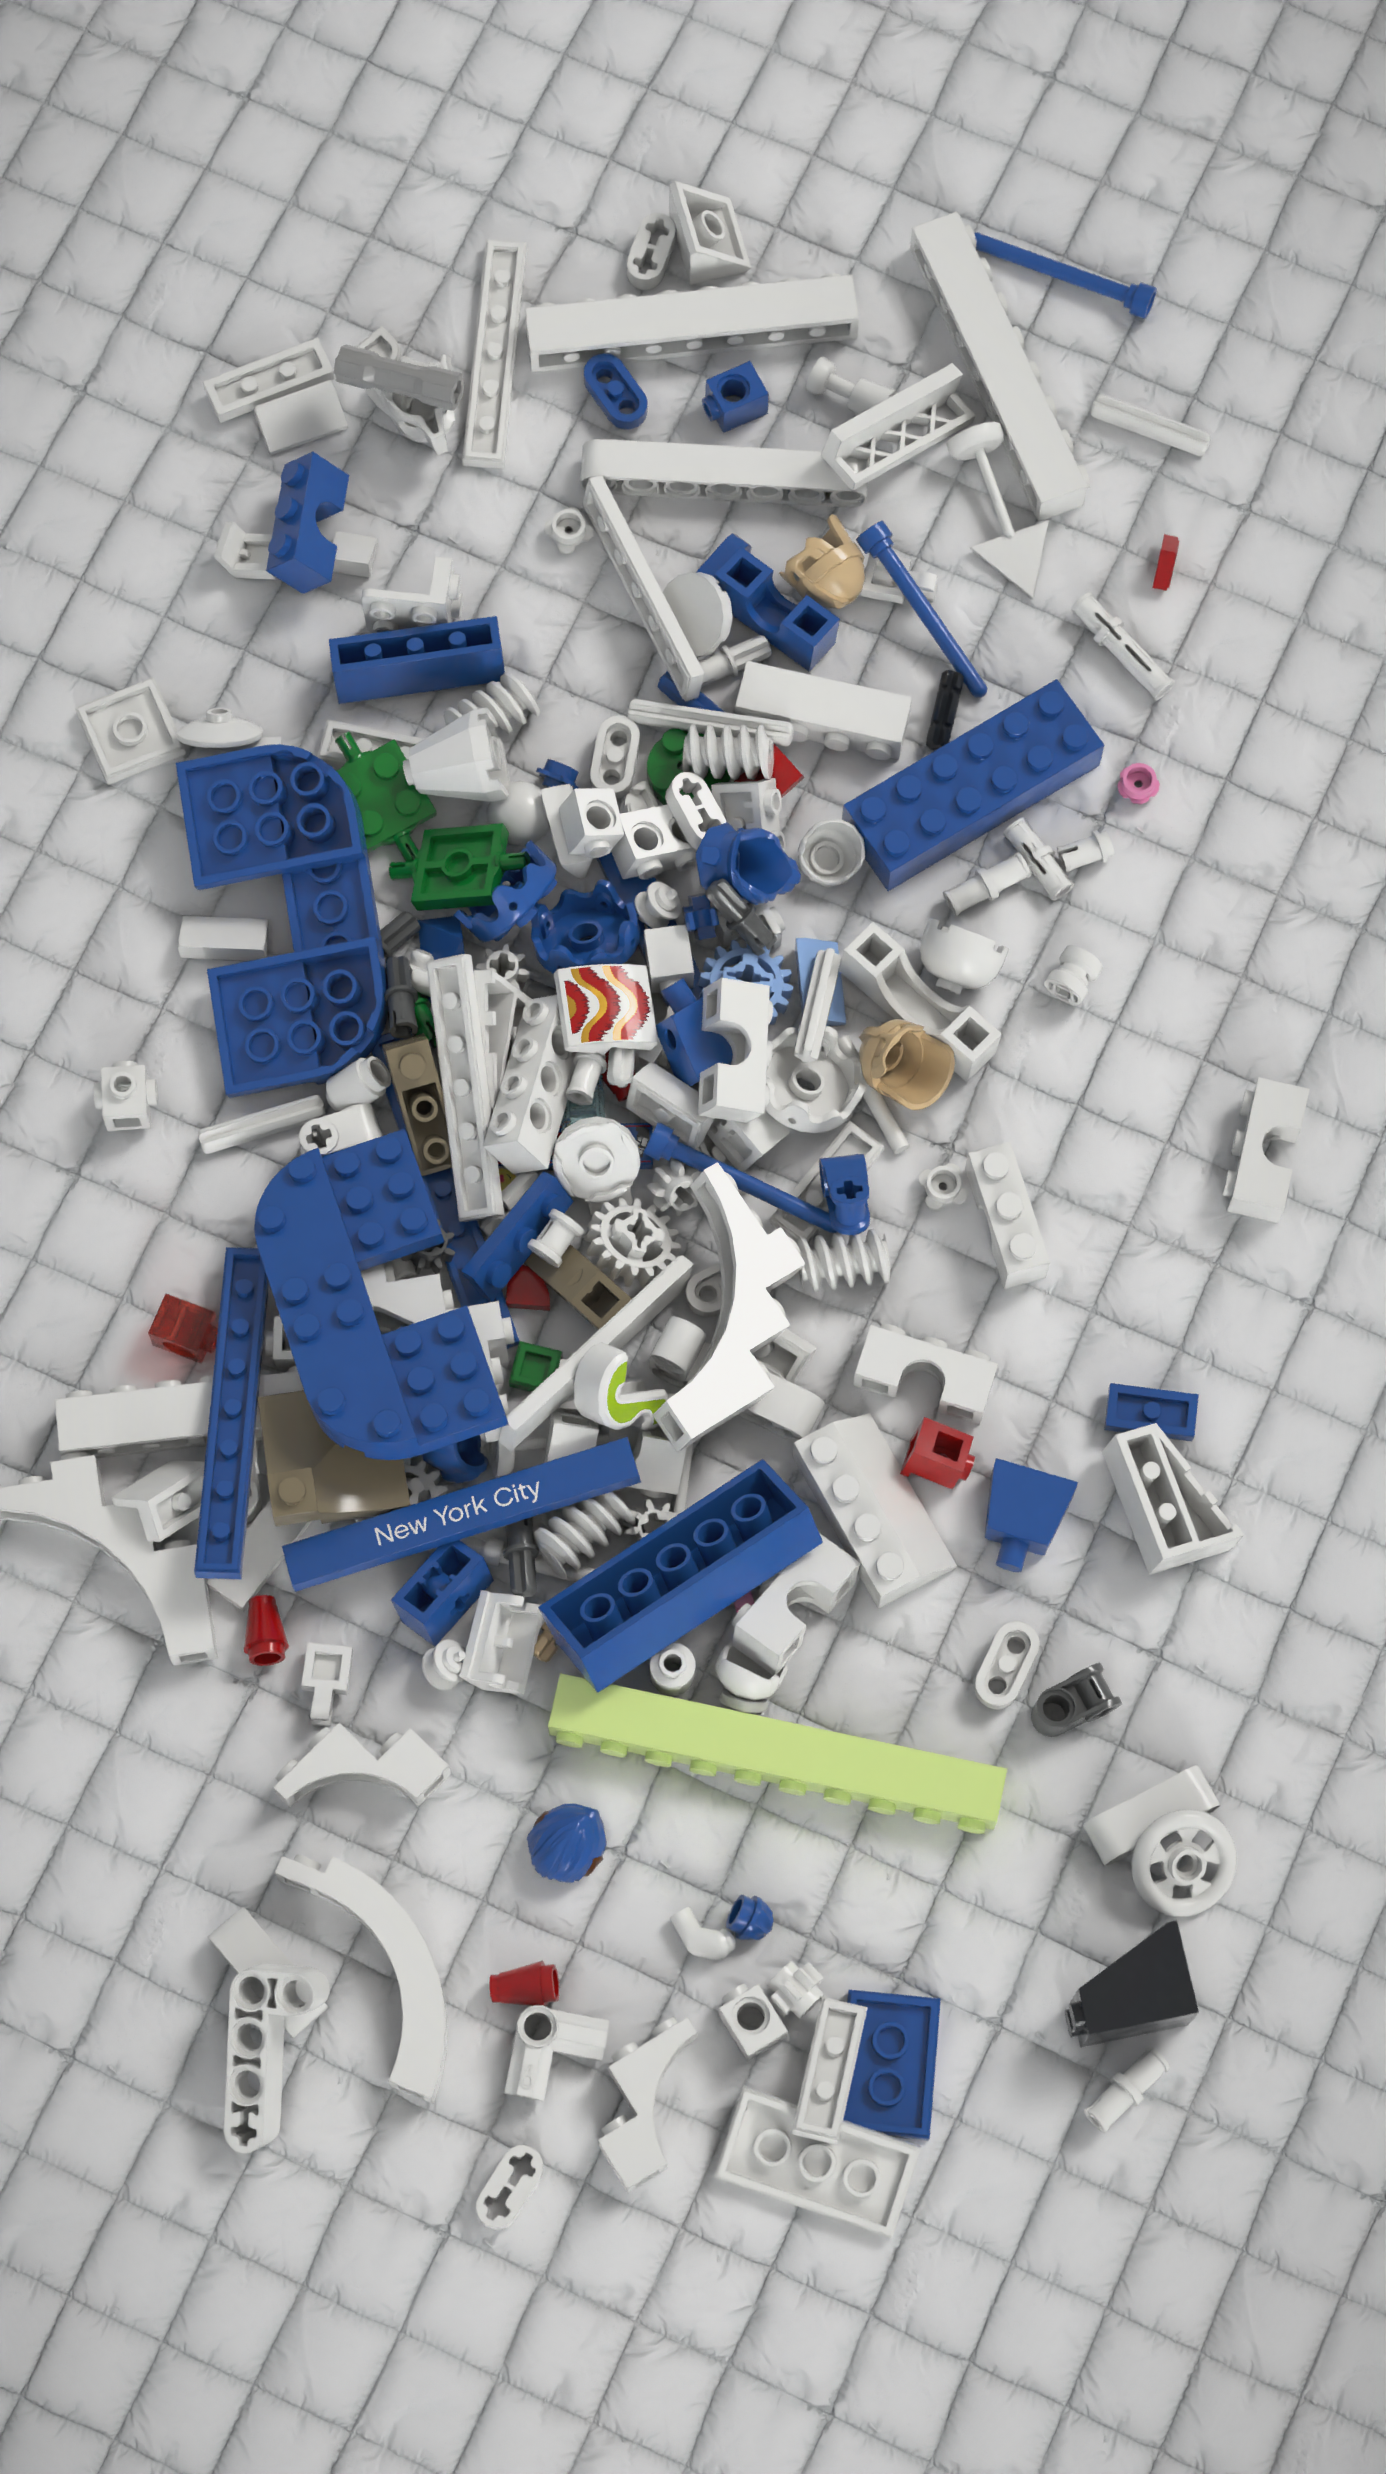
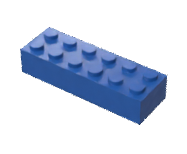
M1056 679L843 805L842 820L854 825L862 835L865 846V860L886 890L890 891L1100 766L1104 743Z
M761 1459L538 1608L554 1641L598 1693L822 1544L823 1541L809 1507L768 1463Z

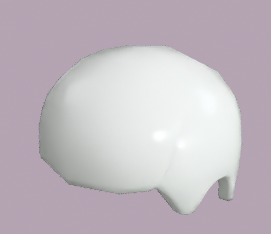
M511 782L509 786L505 787L509 792L507 799L489 803L486 809L487 824L503 823L509 832L508 845H525L530 839L535 843L546 835L550 827L541 797V789L530 782Z
M829 819L817 822L800 842L798 848L800 868L810 881L824 887L843 885L855 876L864 863V838L854 825L842 819Z
M732 1638L717 1657L715 1670L719 1680L729 1692L738 1698L757 1701L771 1697L785 1678L788 1666L785 1664L777 1675L773 1676L733 1647Z

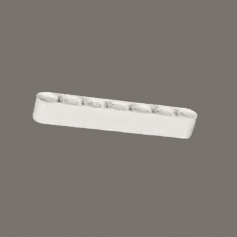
M612 439L589 440L584 443L582 449L581 487L586 490L589 478L602 475L613 495L858 507L866 503L868 488L867 482L852 491L822 458V451ZM854 457L844 460L856 474L867 468V460Z

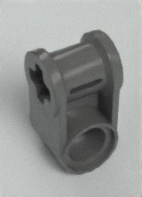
M1101 1663L1093 1664L1041 1693L1031 1711L1032 1724L1039 1733L1049 1737L1059 1736L1085 1722H1091L1103 1717L1122 1704L1119 1697L1113 1696L1101 1674L1104 1668ZM1048 1703L1059 1705L1064 1710L1065 1719L1061 1721L1050 1720L1044 1714L1043 1705Z

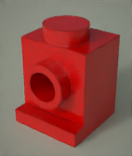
M924 1417L910 1440L900 1474L909 1477L912 1473L953 1489L959 1479L966 1481L971 1472L975 1456L969 1454L974 1437Z

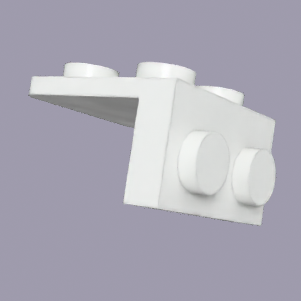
M435 556L429 595L364 589L361 600L367 630L372 633L450 623L453 622L454 618L460 619L463 607V593H460L461 576L454 574L452 558Z

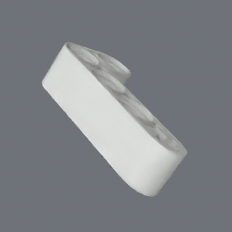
M671 1316L650 1355V1371L661 1380L683 1389L698 1371L711 1344L705 1342L704 1331L685 1319ZM769 1372L770 1381L774 1388L758 1403L737 1415L785 1439L795 1442L811 1433L825 1403L814 1393Z
M259 1964L240 1972L231 1982L224 2135L228 2145L236 2152L242 2154L251 2153L274 2141L279 2133L285 2016L303 2015L317 2009L326 2002L330 1993L329 1981L319 1969L281 1964ZM254 1977L258 1978L264 1986L263 1998H259L252 1989ZM297 1981L302 1982L308 1989L309 1997L307 2002H303L296 1994ZM251 2024L256 2025L262 2033L261 2045L256 2044L250 2036ZM249 2071L254 2072L260 2080L259 2092L251 2088L248 2083Z

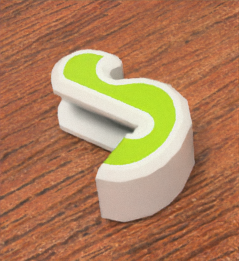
M602 1342L590 1347L579 1363L574 1382L575 1405L581 1416L614 1430L624 1429L630 1425L643 1431L658 1428L659 1424L653 1417V1414L669 1399L664 1389L648 1390L645 1383L641 1380L625 1382L628 1356L625 1351Z

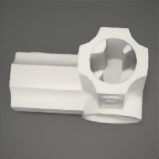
M534 2005L525 2009L516 2024V2033L504 2094L544 2101L553 2052L602 2061L610 2020L554 2010L543 2005ZM542 2015L549 2021L550 2033L545 2039L533 2040L526 2035L524 2023L529 2016Z

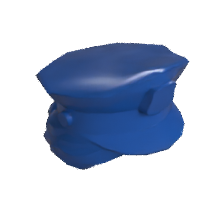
M727 822L707 829L696 852L700 885L705 891L713 881L723 878L726 879L742 899L754 905L774 901L777 894L784 895L786 892H791L801 880V874L796 861L788 857L783 851L780 839L775 834L762 828L747 830L738 828L736 831Z

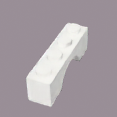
M874 922L844 949L839 971L893 1019L906 1020L924 1026L923 1030L927 1035L949 1045L954 1052V1072L964 1081L968 1082L996 1054L1002 1033L970 1005L965 1007L953 1005L933 992L911 966L905 949Z

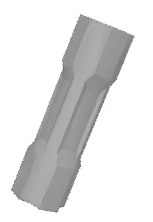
M344 345L340 348L339 354L335 359L333 372L336 382L363 389L376 388L416 398L423 404L451 411L458 408L465 384L463 373L435 366L422 367L381 357L374 351L350 345Z

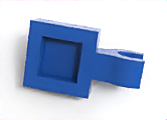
M705 893L688 896L689 906L682 907L687 931H694L695 939L698 940L716 937L714 926L719 925L717 908L711 907L710 900L706 897Z

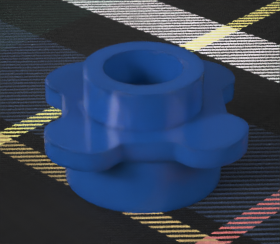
M547 759L544 769L537 768L536 770L539 776L544 778L542 785L546 788L570 784L573 790L579 788L575 783L579 772L565 764Z

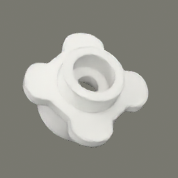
M573 507L559 511L553 520H548L544 525L545 534L553 537L558 544L559 552L563 554L572 553L575 546L583 541H590L594 536L593 527L586 525L580 511ZM571 528L573 532L566 533L565 529Z
M948 1163L945 1166H938L932 1170L925 1169L920 1173L919 1184L925 1188L927 1194L925 1204L929 1209L937 1211L943 1205L949 1203L960 1205L966 1201L968 1193L961 1186V1170L957 1165ZM942 1183L946 1184L947 1189L941 1190L939 1185Z

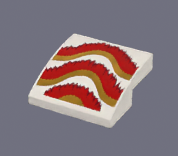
M597 964L568 967L555 971L554 979L565 1051L605 1055L611 1047L651 1051L658 1044L647 966Z

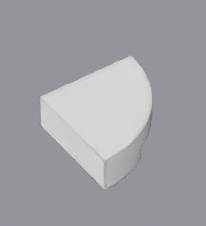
M647 780L636 784L624 797L620 807V814L659 806Z

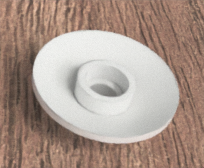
M227 708L209 709L206 711V718L193 721L177 731V738L180 742L203 748L244 746L254 743L263 737V729L259 725L248 720L232 717V710Z

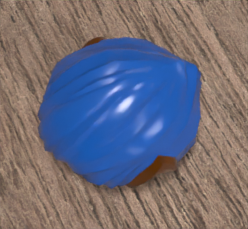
M575 1803L563 1804L542 1813L527 1837L532 1860L531 1864L535 1866L536 1872L542 1878L547 1877L549 1880L555 1879L566 1883H573L574 1881H579L584 1876H589L604 1860L603 1853L607 1845L599 1811Z

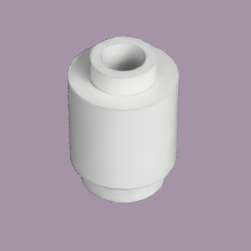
M377 1057L359 1058L327 1080L326 1099L329 1105L337 1112L359 1103L370 1104L385 1094L386 1088L391 1084L390 1073L385 1064Z
M672 1643L651 1657L650 1679L657 1691L667 1696H678L685 1693L692 1686L696 1666L692 1652L682 1644ZM676 1663L681 1668L676 1672H670L664 1665Z

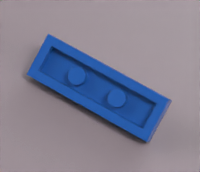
M543 1171L461 1270L482 1297L493 1301L532 1254L527 1244L531 1239L536 1240L550 1220L548 1215L550 1211L556 1209L565 1213L574 1202L555 1176Z

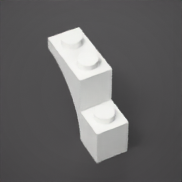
M339 1722L332 1730L325 1727L319 1731L308 1745L311 1750L299 1762L296 1759H292L279 1771L275 1778L278 1783L274 1786L277 1796L291 1808L301 1798L324 1786L347 1781H366L390 1787L420 1806L451 1775L449 1765L411 1728L403 1735L399 1732L392 1735L380 1748L379 1752L382 1756L377 1760Z
M675 2017L669 2018L651 2031L654 2036L653 2039L640 2047L634 2041L611 2056L615 2063L608 2066V2073L635 2117L628 2120L624 2114L605 2125L601 2129L605 2136L598 2140V2146L627 2193L667 2169L668 2163L661 2152L656 2137L653 2117L654 2104L658 2087L669 2065L686 2046L697 2039V2031L688 2017L680 2022H677Z

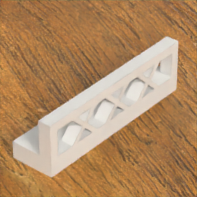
M951 363L830 431L821 453L822 458L853 491L973 423L976 415L955 393L963 374ZM946 403L958 417L954 420L936 417V408ZM914 423L927 426V435L920 437L905 433L906 425ZM884 440L898 443L897 451L893 454L875 450L876 442ZM849 457L867 460V468L856 474L844 460Z

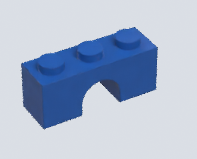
M313 451L290 461L284 466L281 474L282 483L278 504L275 508L272 539L268 546L269 556L266 567L268 573L302 594L330 583L332 580L337 545L327 540L321 534L317 522L344 510L349 480L347 473Z
M740 546L714 574V578L720 582L716 584L720 586L722 592L726 591L729 596L732 615L758 635L765 636L770 644L810 672L835 645L840 619L808 595L798 605L787 600L773 583L774 570Z

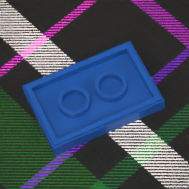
M848 1990L847 2003L868 2008L843 2120L892 2137L919 2140L930 2139L940 1998Z

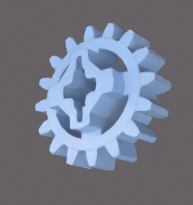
M736 940L731 941L729 952L718 946L714 953V959L706 958L703 966L705 972L700 974L698 985L704 989L720 978L769 985V1000L773 1004V1016L770 1025H774L778 1017L777 1012L782 1014L786 1012L789 1003L786 999H790L793 992V986L787 984L792 975L791 970H780L784 957L779 955L772 959L769 956L770 949L768 950L765 946L763 947L765 950L764 954L755 955L748 944L746 948H740ZM703 989L699 998L703 997Z

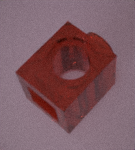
M165 1293L148 1334L153 1346L202 1364L206 1353H213L216 1349L219 1323L214 1311Z

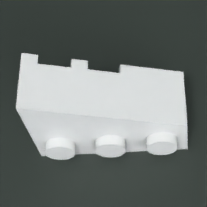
M492 969L474 970L490 1105L493 1114L526 1000L531 998Z
M1157 1423L1116 1434L1103 1449V1456L1149 1575L1230 1551L1245 1535L1237 1524L1232 1525L1216 1505L1218 1500L1210 1490L1206 1492L1189 1471L1191 1466Z

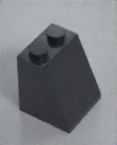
M1177 1920L1167 1922L1077 1990L1069 2003V2009L1065 2010V2018L1070 2037L1078 2036L1080 2048L1187 2026L1196 2017L1199 2010Z

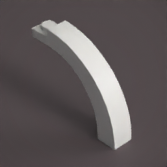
M296 1854L294 1860L282 1856L275 1871L278 1881L325 1899L351 1914L375 1937L388 1956L398 1980L403 2015L399 2051L388 2082L395 2089L434 2104L446 2060L447 2012L440 1977L432 1954L421 1932L397 1900L374 1879L356 1867L332 1856L324 1873L319 1871L321 1864L308 1857Z

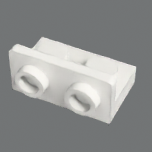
M775 778L749 782H723L711 785L712 795L727 823L736 831L738 828L746 830L762 828L780 839L781 846L785 852V837L780 831L779 822L782 798L780 791L776 788Z

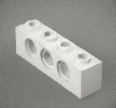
M557 995L526 1000L483 1147L512 1174L548 1169L568 1101L565 1094L576 1066L573 1063V1058L578 1052L565 1051Z

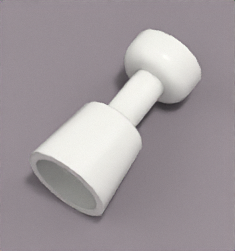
M820 357L817 360L806 383V390L815 395H821L828 389L847 398V407L858 415L897 394L895 389L865 379H860L854 384L835 375L834 363L824 357Z

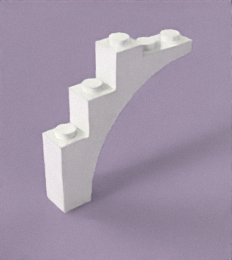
M718 1162L705 1169L690 1187L708 1218L718 1249L722 1277L719 1319L712 1344L696 1374L683 1389L668 1399L653 1414V1417L677 1452L758 1403L774 1388L767 1368L761 1361L756 1360L752 1353L774 1341L790 1326L782 1305L772 1298L768 1292L791 1279L806 1264L801 1257V1251L792 1238L787 1237L781 1227L768 1235L766 1234L760 1217L754 1210L749 1209L738 1193L735 1180L731 1175L723 1171Z
M392 1262L360 1271L380 1331L388 1333L397 1330L401 1326L405 1327L458 1309L454 1308L451 1289L442 1291L439 1274L395 1281ZM499 1301L468 1306L495 1385L502 1384L504 1382L501 1363L509 1362L506 1345L515 1343L511 1318L501 1317ZM506 1394L499 1395L507 1416L509 1408ZM501 1427L484 1433L486 1443L500 1440Z
M82 1451L66 1453L61 1456V1460L50 1462L52 1479L46 1480L43 1476H30L20 1479L18 1481L19 1485L1 1487L0 1485V1520L38 1523L76 1535L104 1551L132 1576L150 1600L160 1620L168 1655L173 1666L218 1658L209 1591L206 1583L207 1578H196L194 1573L197 1544L191 1545L189 1540H178L165 1544L163 1550H157L155 1541H147L138 1508L114 1506L113 1501V1505L105 1506L101 1469L95 1455L88 1456L87 1452Z

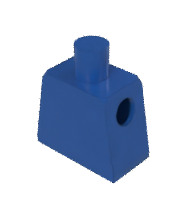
M684 978L662 990L661 992L674 1014L656 1025L657 1035L674 1076L687 1085L692 1086L700 1081V1072L717 1063L728 1064L732 1062V1048L722 1035L702 1031L703 997L697 1000Z
M996 1458L990 1479L984 1538L1001 1543L996 1561L998 1567L1012 1572H1021L1027 1551L1038 1555L1046 1554L1073 1499L1078 1482Z

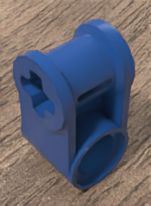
M864 1154L820 1158L821 1188L823 1197L826 1198L833 1229L844 1235H856L864 1232L870 1225V1212L867 1203L869 1199V1185Z

